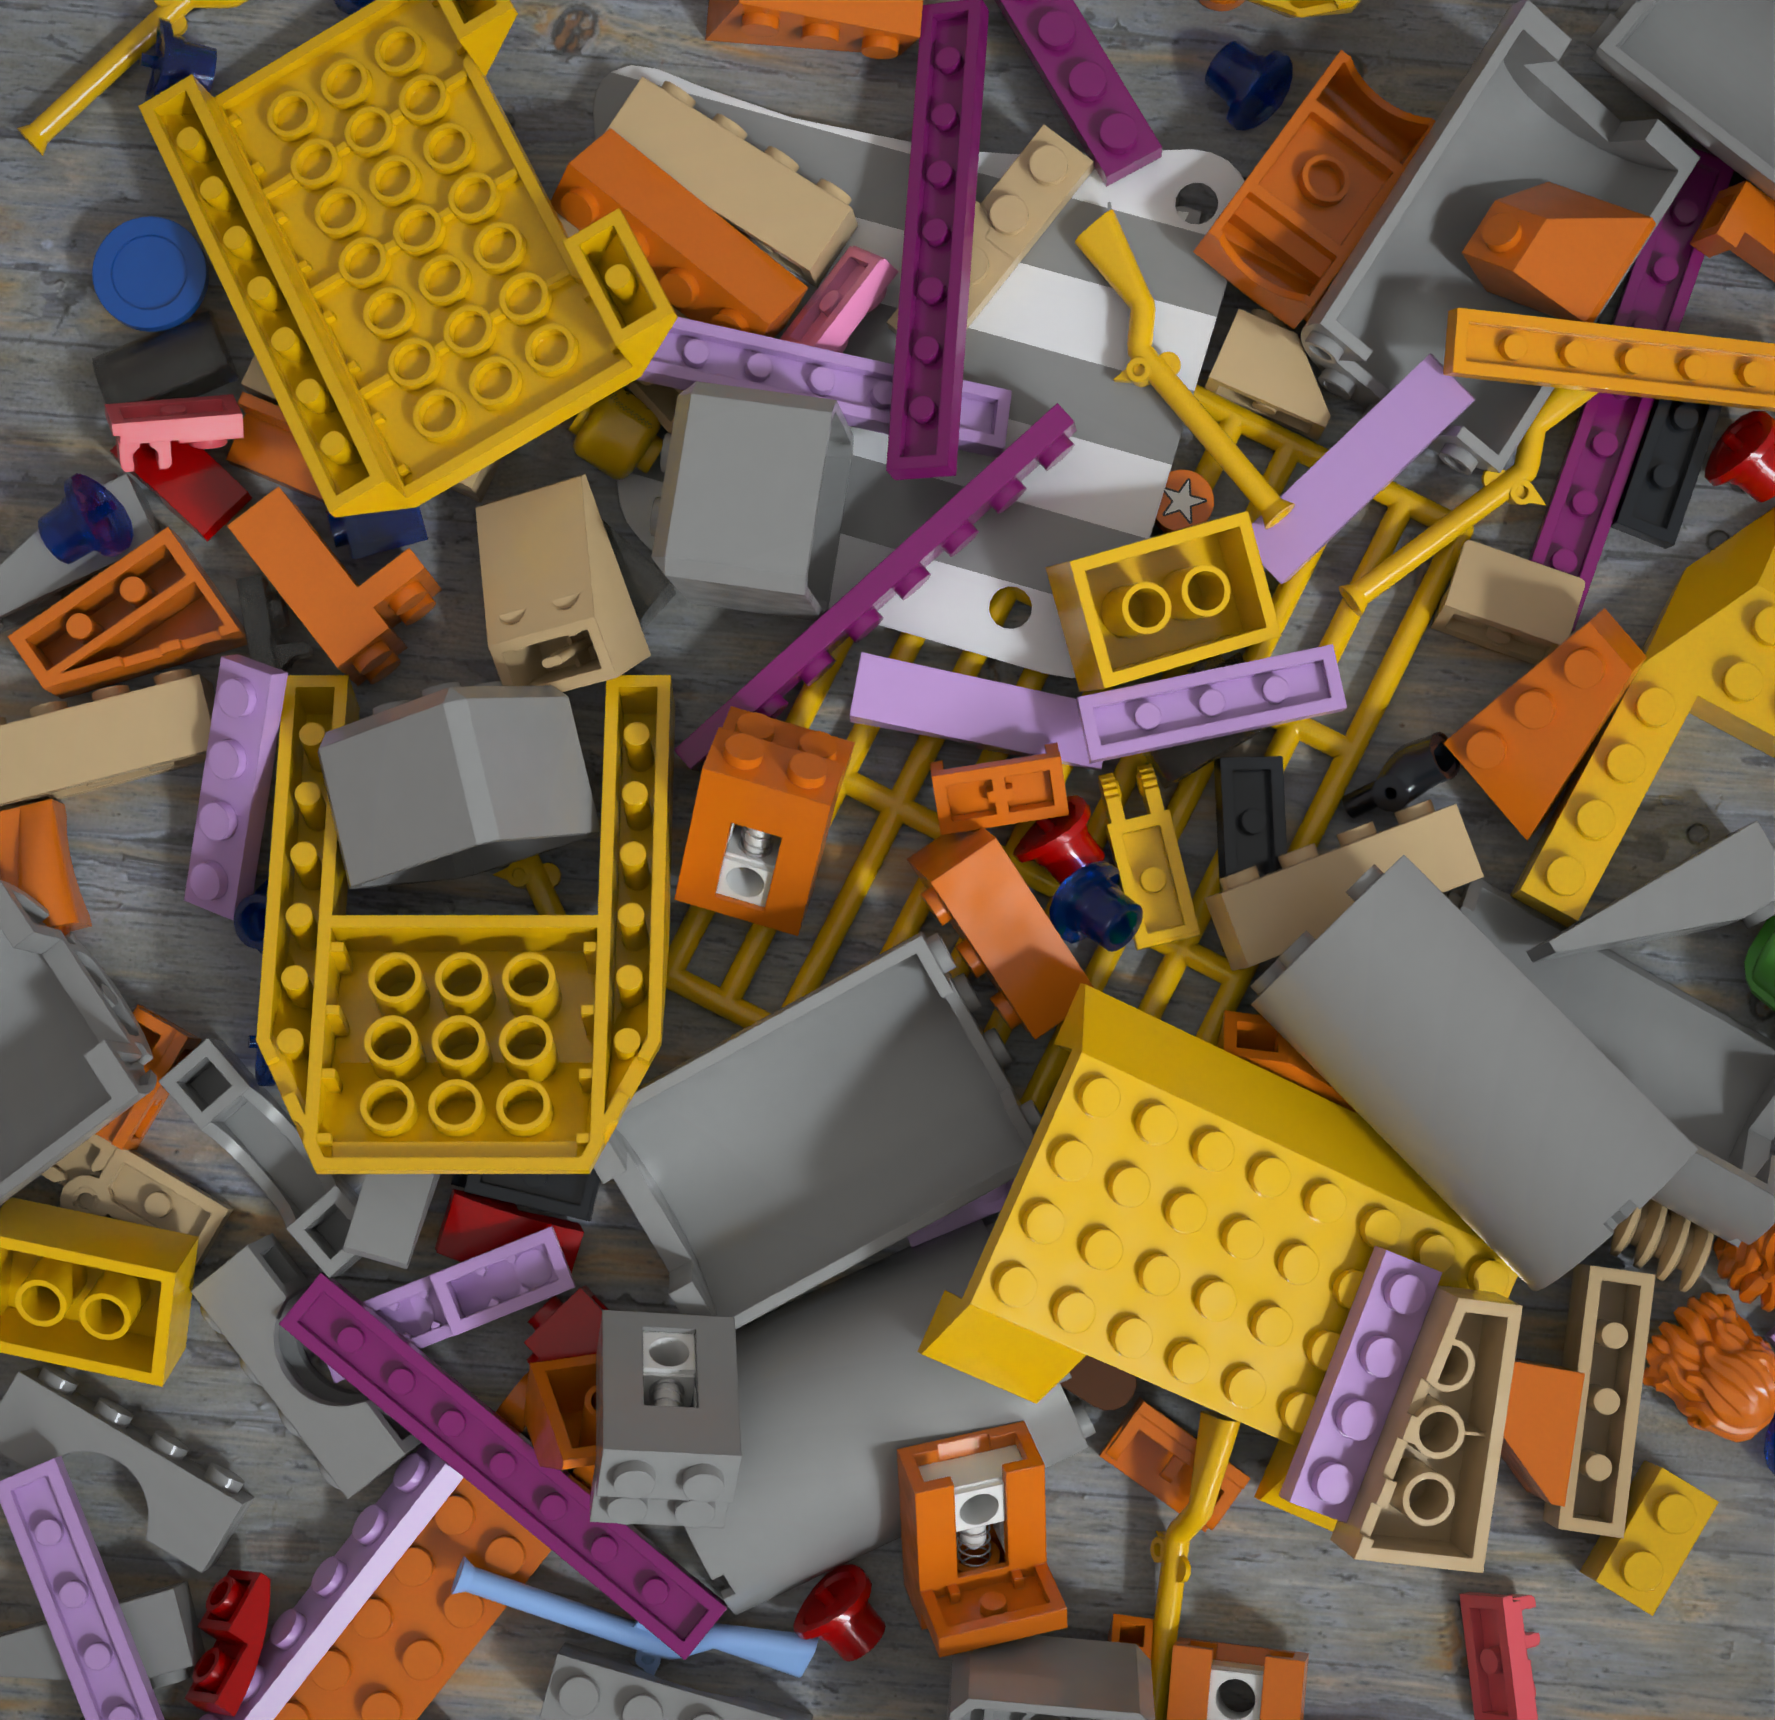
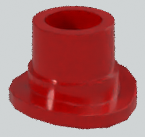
M1752 411L1740 416L1726 429L1717 441L1708 459L1704 477L1713 486L1722 485L1726 482L1737 485L1756 502H1765L1775 496V419L1766 411Z
M1078 795L1067 796L1069 815L1035 820V823L1026 832L1013 852V856L1018 862L1023 863L1034 859L1039 866H1044L1062 888H1069L1082 882L1100 866L1105 857L1103 850L1088 832L1087 822L1091 816L1090 806Z
M850 1564L839 1566L826 1574L812 1589L797 1613L793 1627L794 1632L799 1638L808 1640L818 1637L820 1640L826 1641L847 1662L857 1660L870 1652L882 1638L886 1625L868 1602L872 1583L866 1572L862 1568Z

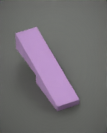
M1432 353L1419 363L1280 496L1282 499L1295 504V507L1284 519L1269 529H1265L1262 515L1252 523L1262 565L1280 584L1289 581L1380 491L1384 490L1476 400L1454 376L1443 375L1444 366Z
M861 652L850 710V722L976 745L975 748L1021 757L1045 754L1044 744L1057 742L1062 764L1097 771L1102 769L1103 761L1089 764L1076 699Z
M551 1226L365 1300L363 1303L418 1349H422L576 1287L554 1228ZM328 1365L334 1383L344 1380L340 1374Z

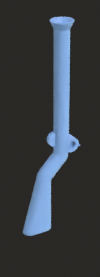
M465 1556L459 1564L452 1584L451 1594L467 1592L635 1649L636 1664L652 1675L655 1674L659 1667L661 1659L675 1660L681 1658L637 1620L633 1621L475 1567ZM715 1623L689 1656L716 1649L800 1678L815 1653L818 1637L805 1640L799 1638L795 1632Z

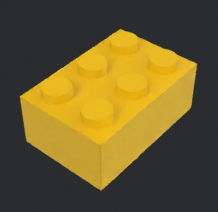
M1248 511L1220 517L1045 567L1079 692L1106 689L1282 636Z
M11 1197L0 1208V1353L163 1387L186 1349L192 1300L191 1291L193 1290L199 1236Z

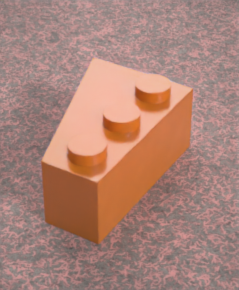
M709 0L705 41L861 52L869 58L893 59L905 52L920 38L923 0Z
M169 527L163 529L7 636L42 688L61 699L255 643L188 545Z
M1604 608L1460 727L1443 744L1528 841L1548 817L1557 799L1578 769L1585 754L1602 727L1606 724L1647 656Z
M985 828L941 835L907 858V861L927 888L920 895L941 926L950 922L962 939V942L956 945L955 948L967 967L976 978L985 973L998 991L989 999L1010 1030L1021 1025L1036 1040L1064 1021L1080 983L1094 988L997 838Z

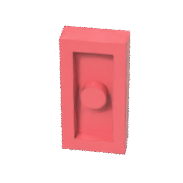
M233 394L105 404V416L112 435L116 436L118 460L122 470L125 472H134L133 455L140 448L141 443H149L150 447L156 450L155 456L159 469H167L172 464L171 441L178 440L179 443H189L191 447L198 449H214L225 446L228 443L227 439L244 438L243 414Z
M1478 1592L1459 1594L1475 1720H1538L1535 1699L1536 1688L1533 1681L1531 1659H1528L1527 1649L1539 1645L1540 1634L1524 1631L1522 1616L1524 1609L1536 1607L1535 1598L1532 1595L1525 1594L1503 1595Z

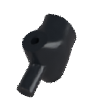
M1435 732L1398 748L1386 761L1376 780L1342 797L1343 806L1348 815L1355 819L1377 807L1390 812L1399 811L1434 786L1453 779L1460 770V762L1443 744L1448 737L1442 732Z

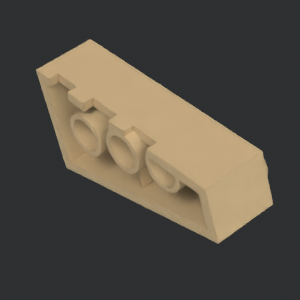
M1437 1286L1347 1523L1337 1521L1330 1538L1333 1543L1353 1559L1483 1573L1523 1309L1522 1305L1495 1292Z

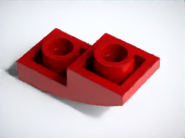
M178 440L171 441L172 464L167 469H159L155 456L156 450L150 447L149 443H141L140 448L133 455L134 472L130 473L153 491L173 514L207 542L252 499L248 491L206 451L191 447L189 443H179ZM115 445L110 452L119 463L117 445Z
M452 1189L435 1250L441 1255L463 1262L553 1226L572 1273L584 1231L578 1222L519 1211L514 1203Z
M230 1569L227 1575L214 1585L207 1597V1610L197 1627L215 1638L216 1642L213 1648L205 1652L197 1662L192 1675L194 1682L184 1698L204 1712L235 1717L247 1693L263 1647L270 1607L271 1579L261 1572Z

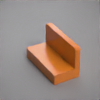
M242 392L237 404L246 413L243 419L244 438L234 439L226 460L235 467L325 503L280 407Z

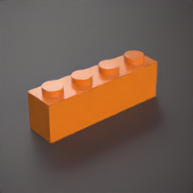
M611 128L568 163L550 200L555 211L579 231L619 208L630 225L669 302L691 320L774 338L785 328L809 288Z

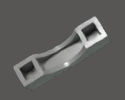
M207 1038L158 1081L196 1126L221 1145L254 1179L278 1210L286 1229L328 1278L343 1275L362 1258L361 1256L344 1252L343 1248L359 1196L340 1174H316L292 1119L223 1040Z
M271 1233L246 1245L191 1292L201 1304L200 1311L207 1324L216 1332L223 1334L238 1353L239 1363L244 1373L254 1383L262 1385L278 1406V1414L284 1426L292 1434L301 1437L315 1455L318 1469L324 1479L333 1487L340 1489L346 1498L349 1499L381 1476L422 1442L360 1391L345 1389L322 1376L308 1359L302 1343L279 1325L280 1321L309 1288L311 1283L274 1234Z
M44 1365L42 1370L35 1367L17 1373L0 1402V1454L26 1469L59 1456L63 1458L74 1452H94L117 1460L135 1476L144 1492L148 1507L146 1540L201 1573L216 1565L255 1498L241 1490L245 1481L240 1476L215 1463H211L208 1469L192 1461L186 1457L189 1448L183 1442L159 1430H155L153 1435L150 1436L130 1424L134 1415L126 1408L103 1397H100L97 1403L75 1391L79 1383L67 1373L53 1366Z
M564 1643L555 1660L539 1719L813 1720V1714L752 1696L734 1697L693 1689L649 1674L635 1667L627 1660Z

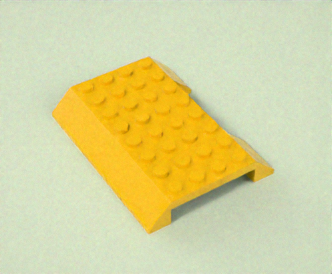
M375 0L215 97L191 74L138 106L326 507L335 518L416 508L642 376L678 318L630 225L619 208L568 237L486 78L496 55L518 15L511 0Z
M1080 983L1054 1042L1055 1045L1071 1052L963 1297L944 1290L917 1352L1036 1404L1086 1355L1091 1356L1279 1439L1254 1497L1333 1532L1338 1520L1290 1503L1279 1497V1493L1374 1247L1383 1248L1443 1272L1438 1283L1441 1286L1495 1292L1509 1298L1518 1275L1359 1114L1091 986Z

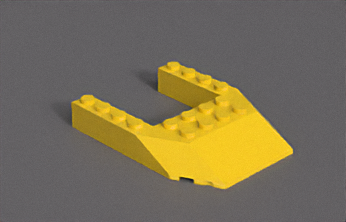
M1775 507L1683 570L1641 649L1647 658L1585 754L1583 761L1576 770L1510 894L1511 897L1566 927L1579 920L1689 713L1775 758Z
M288 675L280 721L256 1042L316 1174H590L662 1045L670 930L675 702L671 675H620L617 678L606 681L598 915H346L348 881L319 761L318 749L326 732L358 721L360 707L348 675Z

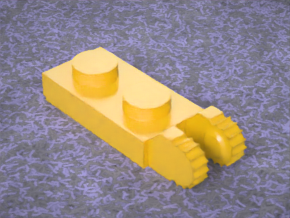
M1152 763L1140 765L1136 768L1137 787L1143 798L1148 815L1127 820L1125 819L1121 803L1120 786L1118 781L1115 780L1113 773L1098 775L1099 789L1109 822L1105 828L1136 951L1200 935L1170 810H1164Z

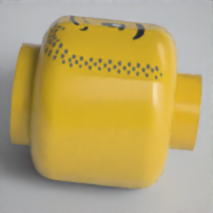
M624 387L579 412L568 431L576 435L573 441L574 452L616 480L627 478L635 467L647 473L662 450L663 439L657 436L661 427L658 418L643 402Z

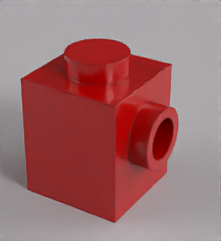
M586 1285L580 1287L565 1303L556 1295L553 1296L527 1322L535 1330L523 1342L533 1352L526 1359L529 1365L530 1363L597 1353L602 1310L609 1309Z

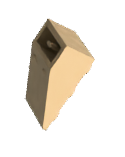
M586 474L486 503L475 508L487 642L503 686L552 685L561 692L617 678L651 656Z

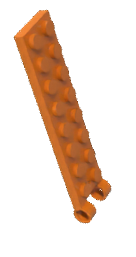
M529 1371L517 1383L496 1411L499 1416L520 1433L526 1428L524 1411ZM595 1465L578 1467L571 1473L574 1478L590 1491L592 1489ZM463 1478L274 1720H417L507 1607L506 1605L467 1592L451 1594L452 1584L462 1558L465 1556L475 1567L525 1584L552 1550L468 1480Z

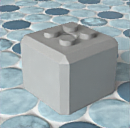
M696 381L678 395L672 433H666L662 444L660 466L661 471L665 472L662 495L655 498L651 511L650 533L651 536H655L651 557L667 579L690 604L817 621L828 611L854 442L853 433L837 400Z
M500 681L468 687H461L460 682L434 685L422 690L423 697L379 705L372 709V716L326 732L318 749L319 761L349 889L447 881L474 876L597 836L601 832L570 700L566 694L552 685L502 686Z
M1040 1635L952 1655L947 1720H1030L1037 1714L1055 1715L1060 1720H1155L1151 1660L1136 1644Z

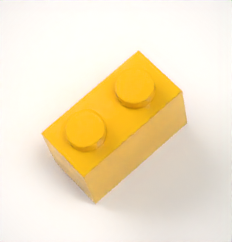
M1644 1460L1630 1484L1624 1539L1600 1535L1579 1572L1653 1616L1719 1502L1663 1467Z

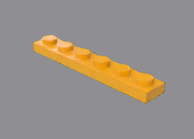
M1459 307L1448 311L1443 375L1775 412L1774 343Z

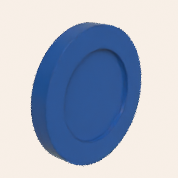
M148 216L124 222L105 237L94 258L92 278L98 299L116 320L135 330L158 332L180 325L197 311L208 289L209 266L203 249L187 229L169 219Z

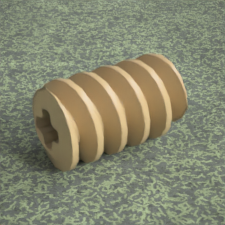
M1650 1199L1641 1209L1637 1207L1626 1220L1618 1224L1614 1229L1615 1232L1612 1235L1609 1254L1617 1257L1631 1244L1636 1247L1633 1260L1635 1268L1641 1269L1654 1256L1659 1259L1656 1279L1664 1281L1675 1269L1682 1271L1679 1291L1687 1292L1692 1288L1706 1265L1711 1252L1714 1234Z

